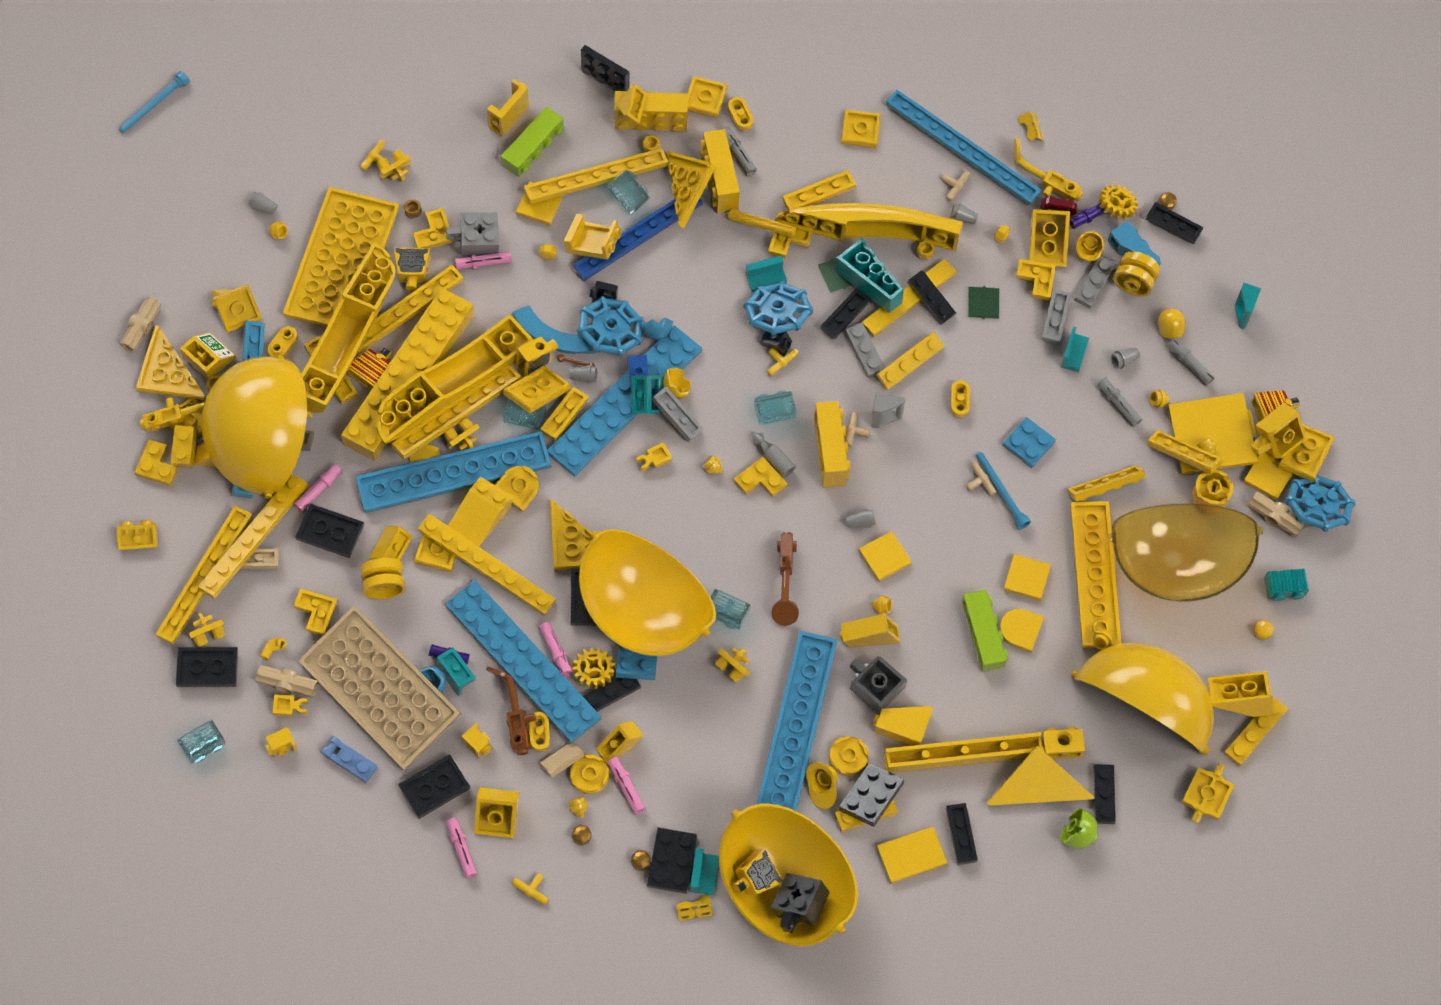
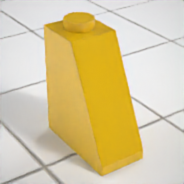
M885 613L841 624V641L850 648L900 643L898 624Z
M933 707L882 709L880 715L876 714L873 722V725L876 726L874 733L910 746L921 745Z

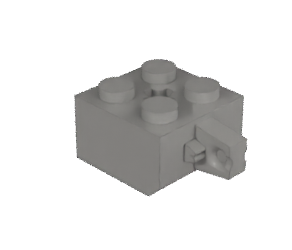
M497 212L460 213V225L446 229L447 239L461 242V254L465 256L473 254L480 256L499 252Z

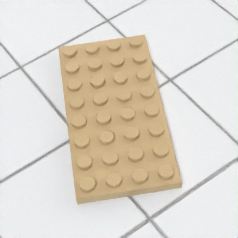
M355 605L298 660L403 770L410 767L462 715Z

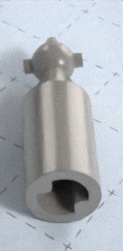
M752 431L753 444L761 445L764 452L763 456L783 478L792 474L796 469V465L776 444L765 441L763 432L756 433Z

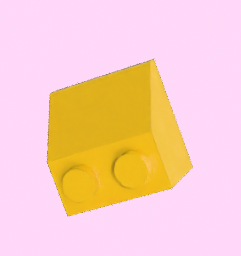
M480 787L476 799L474 834L514 838L520 792Z

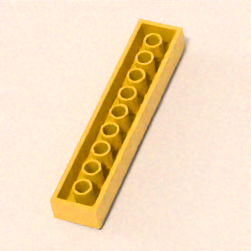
M443 288L439 290L341 434L343 445L376 462L387 445L382 441L377 429V416L381 403L390 393L418 372L424 371L446 358L475 315L474 304Z

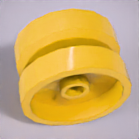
M1131 251L1123 255L1113 280L1126 293L1140 297L1147 296L1151 293L1161 268L1150 256L1141 252Z
M377 558L361 565V579L364 580L362 582L363 596L382 600L397 597L404 593L405 581L402 577L404 572L403 564L400 560Z

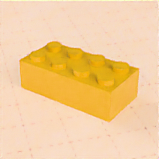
M615 91V129L687 131L688 93L647 92L640 123L636 125L625 117L616 105L626 91Z
M721 129L703 132V140H700L701 159L716 166L707 183L708 190L712 191V206L716 207L717 214L729 212L732 209L739 210L740 190L726 131Z
M839 401L819 402L815 405L814 426L823 488L845 486L846 479H849V471H851L850 459L847 460L848 443L845 442L844 438L846 436L845 425H842V419L844 418L843 408H839Z

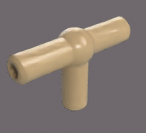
M968 170L963 172L958 181L946 174L943 175L942 181L953 187L946 196L948 201H952L956 194L963 189L964 183L971 175Z
M856 412L851 413L849 425L846 428L845 442L848 443V447L852 446L854 434L864 437L870 436V430L856 427L858 419Z
M976 461L973 462L971 467L978 478L966 484L967 489L971 491L983 484L990 496H993L997 491L989 481L988 475L983 472Z

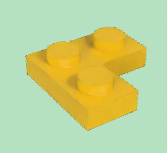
M444 208L425 212L430 228L413 233L417 248L431 249L453 243L454 240H448L446 236V229L450 226Z
M778 219V222L795 226L797 231L794 237L774 232L768 254L782 256V258L786 259L791 243L809 248L814 229Z
M1019 259L1016 278L1034 281L1031 298L1050 301L1056 265Z
M149 439L134 472L135 475L172 486L178 472V467L162 462L168 449L167 445Z
M761 457L734 478V483L745 495L761 484L774 497L786 488L788 484L764 457Z
M300 588L294 603V609L311 613L306 631L323 636L328 630L338 600Z

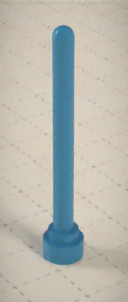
M180 70L170 85L119 127L120 132H126L177 87L186 86L190 82L188 76Z
M978 452L976 454L977 459L1014 515V524L1017 529L1022 530L1030 525L1031 520L1027 515L1020 512L982 452Z

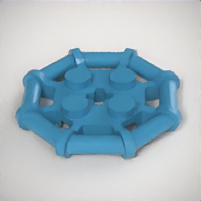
M785 281L763 287L759 285L743 305L750 320L749 325L772 333L773 336L782 332L800 330L805 320L813 314V308L810 306L807 298V291L788 285ZM801 300L802 305H798L796 301ZM754 309H759L760 313L755 315ZM796 313H801V315L796 320L794 318ZM762 320H767L773 324H767L765 322H762Z
M601 296L598 300L579 310L580 320L577 333L585 339L594 352L599 351L622 356L626 351L642 343L641 323L644 321V318L637 314L628 304L627 300L619 301ZM599 307L602 308L601 310L597 311L596 313L593 312L594 310H596V309L599 308ZM587 317L593 319L592 325H587ZM607 323L615 324L614 328L608 327ZM630 325H635V333L630 331ZM589 332H593L599 338L597 342ZM625 338L630 339V341L621 346L620 341Z
M1317 474L1314 482L1305 478L1293 479L1290 482L1291 487L1285 503L1293 510L1299 519L1298 522L1320 528L1323 532H1328L1329 529L1341 525L1347 526L1350 523L1355 500L1351 499L1340 481L1336 482ZM1312 483V485H1310L1309 488L1303 487L1304 485ZM1319 484L1330 487L1332 489H1327L1325 487L1319 486ZM1297 492L1302 495L1301 499L1296 498ZM1339 508H1345L1343 514L1338 512ZM1331 517V519L1334 518L1335 520L1328 521L1327 519Z

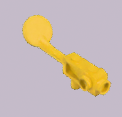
M1014 138V163L1043 180L1042 186L1046 187L1042 193L1043 196L1047 197L1053 191L1065 199L1080 200L1084 193L1081 191V186L1051 169L1047 174L1029 164L1020 155L1019 138Z
M167 398V408L142 415L143 419H140L141 428L152 432L185 422L184 416L203 411L205 402L182 409L179 404L174 405L173 398Z

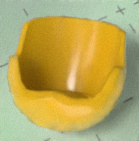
M1088 231L1081 234L1076 243L1078 256L1089 262L1097 260L1104 250V240L1097 232Z
M1167 308L1160 313L1157 322L1160 335L1168 339L1181 338L1186 328V320L1183 313L1174 308Z
M670 368L664 375L663 388L667 386L677 399H682L689 395L691 382L689 379H685L682 369Z

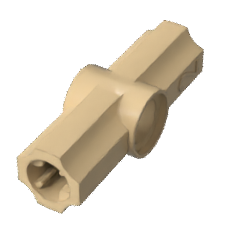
M146 297L138 313H134L131 316L128 330L120 341L121 347L129 352L136 351L144 335L147 336L153 327V320L161 308L160 302L152 297Z
M1258 491L1248 504L1250 508L1263 515L1268 524L1274 527L1279 526L1294 537L1298 536L1306 524L1298 522L1299 519L1291 514L1283 503L1273 502Z
M263 665L258 668L255 680L256 683L274 687L279 692L285 694H292L293 692L311 698L315 695L318 684L317 680L299 676L292 670H277Z

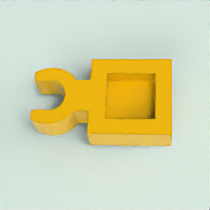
M663 442L648 449L647 456H638L636 462H645L646 464L641 466V471H646L652 464L656 469L671 462L672 456Z
M274 694L272 714L273 716L293 717V712L297 711L301 715H306L307 709H301L300 706L308 704V699L301 698L295 701L294 695Z

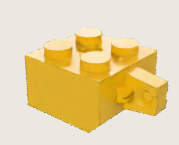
M1286 403L1280 405L1256 424L1259 437L1251 444V447L1258 455L1267 452L1276 459L1283 458L1307 439L1299 412Z

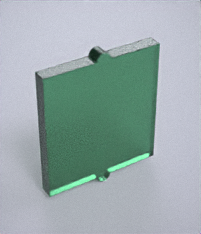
M831 258L830 261L818 265L830 293L840 289L845 290L846 287L852 286L849 281L836 272V259Z
M986 286L969 287L968 317L982 318L983 320L985 318L999 319V288H986Z

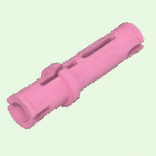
M510 251L480 256L473 254L471 257L455 258L457 270L466 268L477 269V267L512 263ZM501 258V259H497V260L485 261V260H487V259Z
M333 464L323 475L321 474L318 477L319 479L294 502L295 507L303 512L326 488L332 486L331 483L343 473L341 468Z
M545 622L541 624L539 630L552 654L553 663L557 665L561 676H570L573 670L568 663V656L561 648L551 623Z
M619 757L610 759L607 764L610 766L615 776L614 780L616 783H619L634 814L637 815L643 812L646 807L629 778V772L625 771Z
M458 818L449 819L446 821V825L451 835L450 841L455 846L465 878L474 877L477 875V871L465 841L466 835L462 833Z

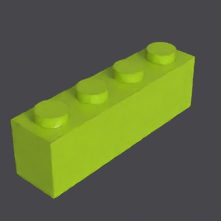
M546 106L502 154V166L518 177L522 173L527 172L530 164L541 156L542 151L552 144L555 136L563 132L564 118Z
M986 589L963 594L962 604L981 671L1005 667L1008 660V652L1002 646L1003 635L997 629L998 618L991 608L993 606L991 595L987 594Z

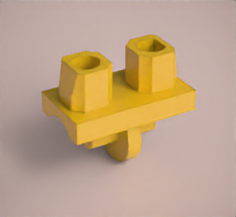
M399 149L391 155L395 161L394 163L389 164L386 158L377 161L381 180L390 176L392 181L397 178L400 182L405 181L404 175L409 172L405 167L410 165L409 161L411 160L409 155L405 156Z
M466 417L458 423V426L463 431L462 434L458 435L453 427L443 433L448 442L446 444L448 449L462 441L463 444L458 446L462 451L465 448H474L473 443L477 439L475 436L469 439L468 436L480 427L477 423L473 425Z
M198 613L199 620L193 622L194 627L203 625V627L189 633L190 638L194 639L198 647L208 644L205 633L212 631L215 640L225 636L224 623L220 619L207 625V622L213 620L211 614L203 617L202 613Z
M721 648L718 652L720 656L717 658L715 665L723 671L729 664L733 665L735 668L728 675L731 679L739 682L744 676L748 677L752 673L740 663V661L745 664L749 662V659L745 656L748 652L745 648L740 651L733 648L731 652L735 655V658Z

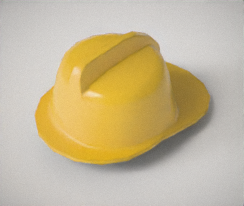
M821 762L811 763L806 771L810 798L818 808H830L836 801L838 774L829 764Z

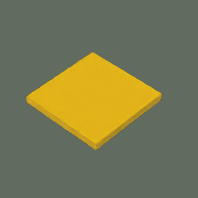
M1244 393L1168 404L1175 438L1199 448L1197 446L1199 443L1208 438H1211L1212 441L1215 440L1217 445L1214 454L1222 458V463L1216 470L1258 464L1257 454L1251 447L1254 440ZM1179 460L1182 475L1204 472Z

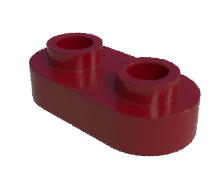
M1047 196L1041 200L1040 208L1041 210L1070 211V216H1073L1077 213L1078 205L1071 199L1064 200Z

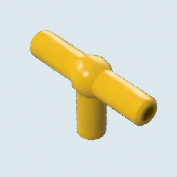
M380 140L374 149L368 153L367 158L360 166L361 170L366 171L373 161L377 162L383 158L378 154L386 145L385 141Z
M771 348L768 353L777 363L767 370L768 375L773 376L781 368L786 367L792 359L799 355L798 350L793 349L782 357L774 348Z
M540 873L536 874L529 886L517 878H514L511 882L513 886L523 891L526 896L534 898L543 905H546L549 900L546 896L536 891L544 878Z

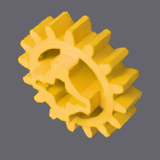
M1111 184L1110 187L1105 186L1104 190L1101 191L1098 202L1101 203L1100 208H1105L1104 213H1110V217L1114 215L1118 220L1120 217L1126 220L1127 217L1131 218L1138 208L1137 205L1139 203L1135 201L1137 197L1131 195L1132 191H1126L1127 187L1121 188L1120 184L1115 187Z
M591 647L590 652L583 649V655L577 654V660H573L574 667L572 669L575 674V680H579L581 686L586 683L587 689L591 685H594V688L597 689L599 684L605 687V681L610 683V676L615 675V663H612L613 657H608V651L601 653V648L594 651L593 647Z

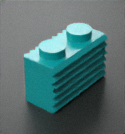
M1304 568L1268 571L1264 577L1267 598L1274 599V601H1282L1287 597L1299 600L1304 598L1309 591Z

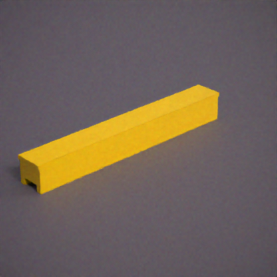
M1041 732L886 748L883 756L886 771L897 773L1025 759L1036 746L1043 751L1044 748L1042 747Z

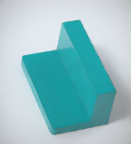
M782 256L746 265L745 274L752 292H755L756 287L759 285L763 287L777 284L781 281L787 283L783 270L784 261Z
M1073 326L1061 368L1079 373L1089 337L1076 334L1077 327Z
M454 647L437 657L436 667L444 672L446 681L458 696L461 695L462 688L475 681V675Z
M696 848L690 892L714 895L719 864L718 855L704 854V849Z

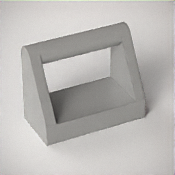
M875 394L871 427L879 428L902 419L905 398Z

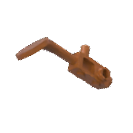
M784 532L781 534V541H777V552H780V574L782 575L781 600L773 605L771 614L776 623L788 626L795 623L799 616L797 605L789 600L790 575H792L793 552H797V541H793L792 533Z
M487 666L486 671L504 679L509 692L512 711L507 712V725L509 727L512 750L517 755H526L529 753L528 750L531 749L527 723L536 721L535 713L526 715L524 710L519 709L513 677Z

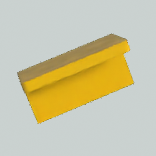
M386 526L369 558L372 560L377 558L401 560L413 536L401 526Z

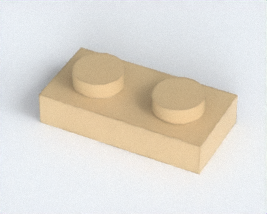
M256 549L239 570L278 569L279 549Z

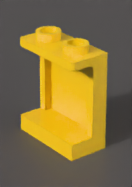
M514 79L511 82L512 96L501 109L496 108L492 104L487 108L488 128L502 137L529 108L527 86Z
M576 214L564 239L566 251L570 254L608 260L610 254L615 250V244L620 239L622 231L616 220L613 221L611 226L585 222L583 214Z

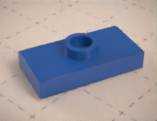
M647 355L628 356L630 389L631 376L648 375Z

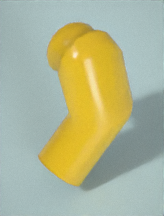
M278 637L268 640L260 657L264 660H269L273 652L286 647V639Z

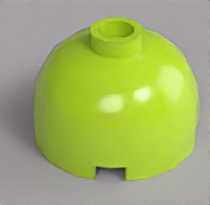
M1082 808L1076 809L1068 818L1071 820L1069 826L1064 825L1060 840L1068 847L1083 849L1090 844H1094L1098 839V824L1091 813Z

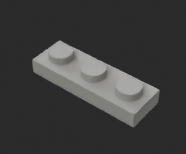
M1100 256L1076 294L1074 301L1091 309L1117 263Z
M1053 289L1041 338L1042 341L1059 345L1072 293Z
M861 322L846 328L845 333L867 377L876 376L885 366L863 323Z
M667 386L651 398L688 442L703 430L702 426Z

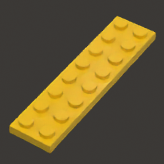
M1109 501L1071 502L1070 511L1082 648H1096L1093 644V635L1099 630L1109 631L1113 639L1110 646L1122 644Z

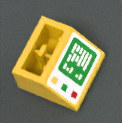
M211 332L193 336L180 348L183 359L206 380L211 376H216L236 358V355Z

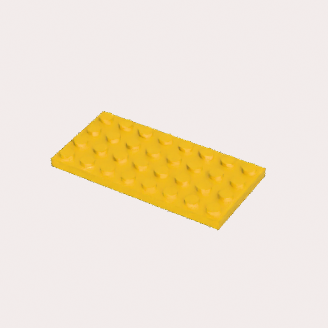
M329 187L285 305L283 316L327 327L343 292L373 242L386 249L400 205Z

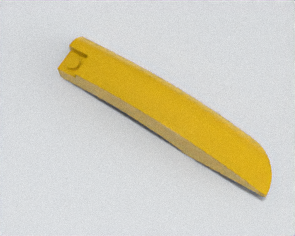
M875 203L813 205L785 210L778 213L774 218V221L777 222L779 219L814 229L813 234L841 242H844L845 239L862 237L895 238L916 242L926 240L932 242L936 247L955 252L963 226L962 221L906 207Z
M374 242L343 292L323 336L301 373L306 390L307 411L321 413L328 406L360 350L394 282L395 265L391 261V256L385 249Z
M509 314L464 348L434 366L418 372L390 393L381 403L377 416V429L382 441L387 444L402 437L506 366L510 365L512 367L516 361L517 348L534 339Z

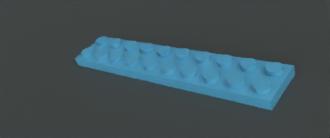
M674 325L667 337L659 340L644 354L647 355L648 375H663L664 378L666 371L670 368L676 367L683 370L702 351V347ZM629 370L547 450L548 455L574 477L638 415L632 414ZM651 379V398L655 396V379Z
M542 431L359 475L356 476V481L364 512L369 513L471 488L480 477L490 483L499 481L508 469L515 466H526L534 472L551 468V462Z
M476 580L445 603L447 609L500 667L513 677L514 682L547 715L548 719L571 744L601 720L598 712L563 675L561 676V672Z
M799 631L757 804H775L797 810L837 646V639Z

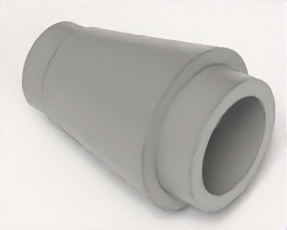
M254 192L249 201L252 209L272 215L278 206L261 192Z
M955 203L950 217L958 221L975 224L978 214L961 203Z
M1131 348L1115 351L1111 355L1113 366L1115 368H1124L1140 357L1139 350Z
M593 365L570 368L569 378L592 384V382H597L598 369L593 367Z
M865 509L847 516L849 528L876 525L873 510Z

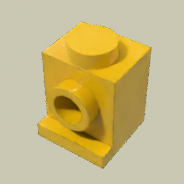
M477 723L462 735V742L478 758L482 755L486 756L493 749L489 742L490 738L484 731L480 733Z
M288 727L266 737L268 744H265V748L269 756L272 754L274 757L277 755L283 756L292 748L294 752L298 750Z

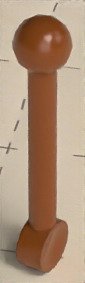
M559 354L557 357L559 362L567 361L582 366L593 365L595 367V364L592 362L585 363L566 358L563 354Z

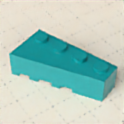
M863 237L837 257L836 272L888 313H891L902 304L904 289L893 275L887 272L885 265L876 258L874 251L868 248Z

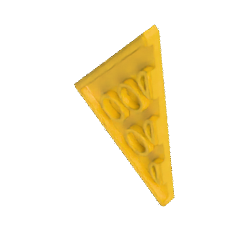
M667 151L670 162L668 163L669 171L673 180L672 190L676 199L675 209L679 218L678 226L684 229L716 166L706 161Z
M155 325L136 385L137 392L205 401V394L159 326Z
M550 500L554 571L571 570V568L580 569L583 554L592 541L590 537L592 532L581 525L565 509L563 510L554 500Z
M1036 746L986 803L992 806L1090 800L1094 796L1041 748Z

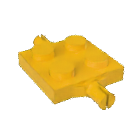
M1217 763L1214 772L1198 767L1181 802L1195 811L1191 819L1192 823L1198 817L1195 824H1199L1202 815H1207L1217 821L1220 818L1235 785L1221 776L1226 767L1224 764L1221 766L1222 763Z

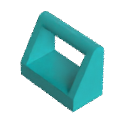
M1244 282L1234 305L1241 329L1246 328L1261 288Z
M663 375L631 376L632 414L662 413L656 405V409H652L651 379H655L656 395L663 389Z

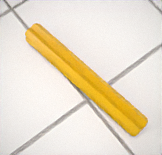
M733 209L728 214L729 220L794 237L797 231L795 226Z

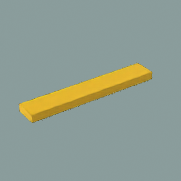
M943 259L926 272V275L938 289L956 275L957 271ZM908 286L903 290L902 304L888 313L881 307L862 321L865 329L875 337L921 302L913 289Z

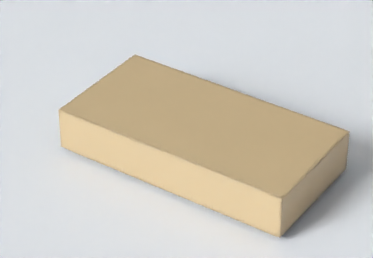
M573 742L572 744H567L540 763L552 778L585 755Z

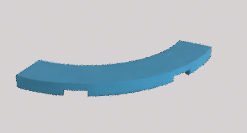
M530 305L512 312L515 320L532 338L542 337L546 342L554 339L558 345V349L555 351L568 354L599 353V351L594 352L593 348L582 336L560 332L546 325L536 316ZM594 333L590 334L597 342L599 338Z

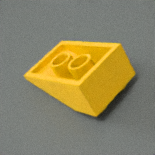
M1032 210L1030 261L1066 267L1070 211Z
M480 477L467 493L448 526L480 547L511 509L512 496Z
M1267 671L1208 677L1213 707L1251 717L1273 715Z

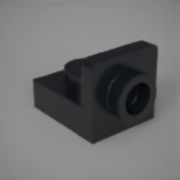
M596 281L595 287H591L589 297L592 298V303L598 300V296L617 300L618 285Z
M765 331L759 341L762 346L777 349L780 355L785 356L792 344V340L787 332L778 333L776 336H773L772 333Z

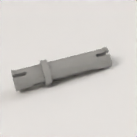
M729 126L724 127L730 150L734 153L747 176L753 175L757 172V168L741 146L740 139L735 137Z
M1176 338L1168 344L1167 347L1179 357L1178 360L1180 362L1183 361L1206 385H1209L1215 379V376L1191 354V350L1186 349Z
M1107 377L1098 382L1097 385L1107 395V399L1115 404L1133 427L1143 420L1120 394L1121 391L1118 388L1116 389ZM1109 389L1114 393L1118 400L1111 394ZM1121 404H1123L1128 409L1131 415L1125 410V408Z

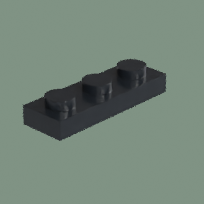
M1156 202L1146 216V220L1192 244H1195L1204 228Z
M923 270L907 281L940 325L956 315V311Z
M856 288L826 319L820 329L835 340L870 303V298Z
M615 678L610 683H606L605 687L600 686L583 695V697L598 712L641 689V685L637 679Z
M1094 764V818L1097 824H1115L1114 765Z
M966 803L946 806L957 865L977 862L978 858Z

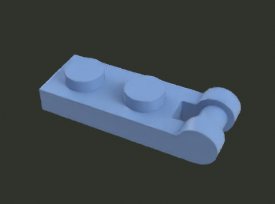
M332 736L328 746L321 750V754L367 783L377 770L378 765L341 742L335 736ZM335 748L340 750L337 755L333 753Z

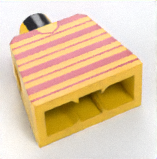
M383 348L378 354L368 349L352 362L347 371L348 376L371 391L390 364L387 360L392 356V353L387 348Z
M1284 390L1254 393L1251 400L1259 422L1283 403H1286L1293 409L1300 407L1299 399L1297 397L1288 399Z

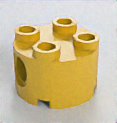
M1215 470L1212 474L1207 472L1201 473L1192 489L1193 505L1207 513H1220L1227 506L1233 494V483L1230 481L1229 476L1220 470Z

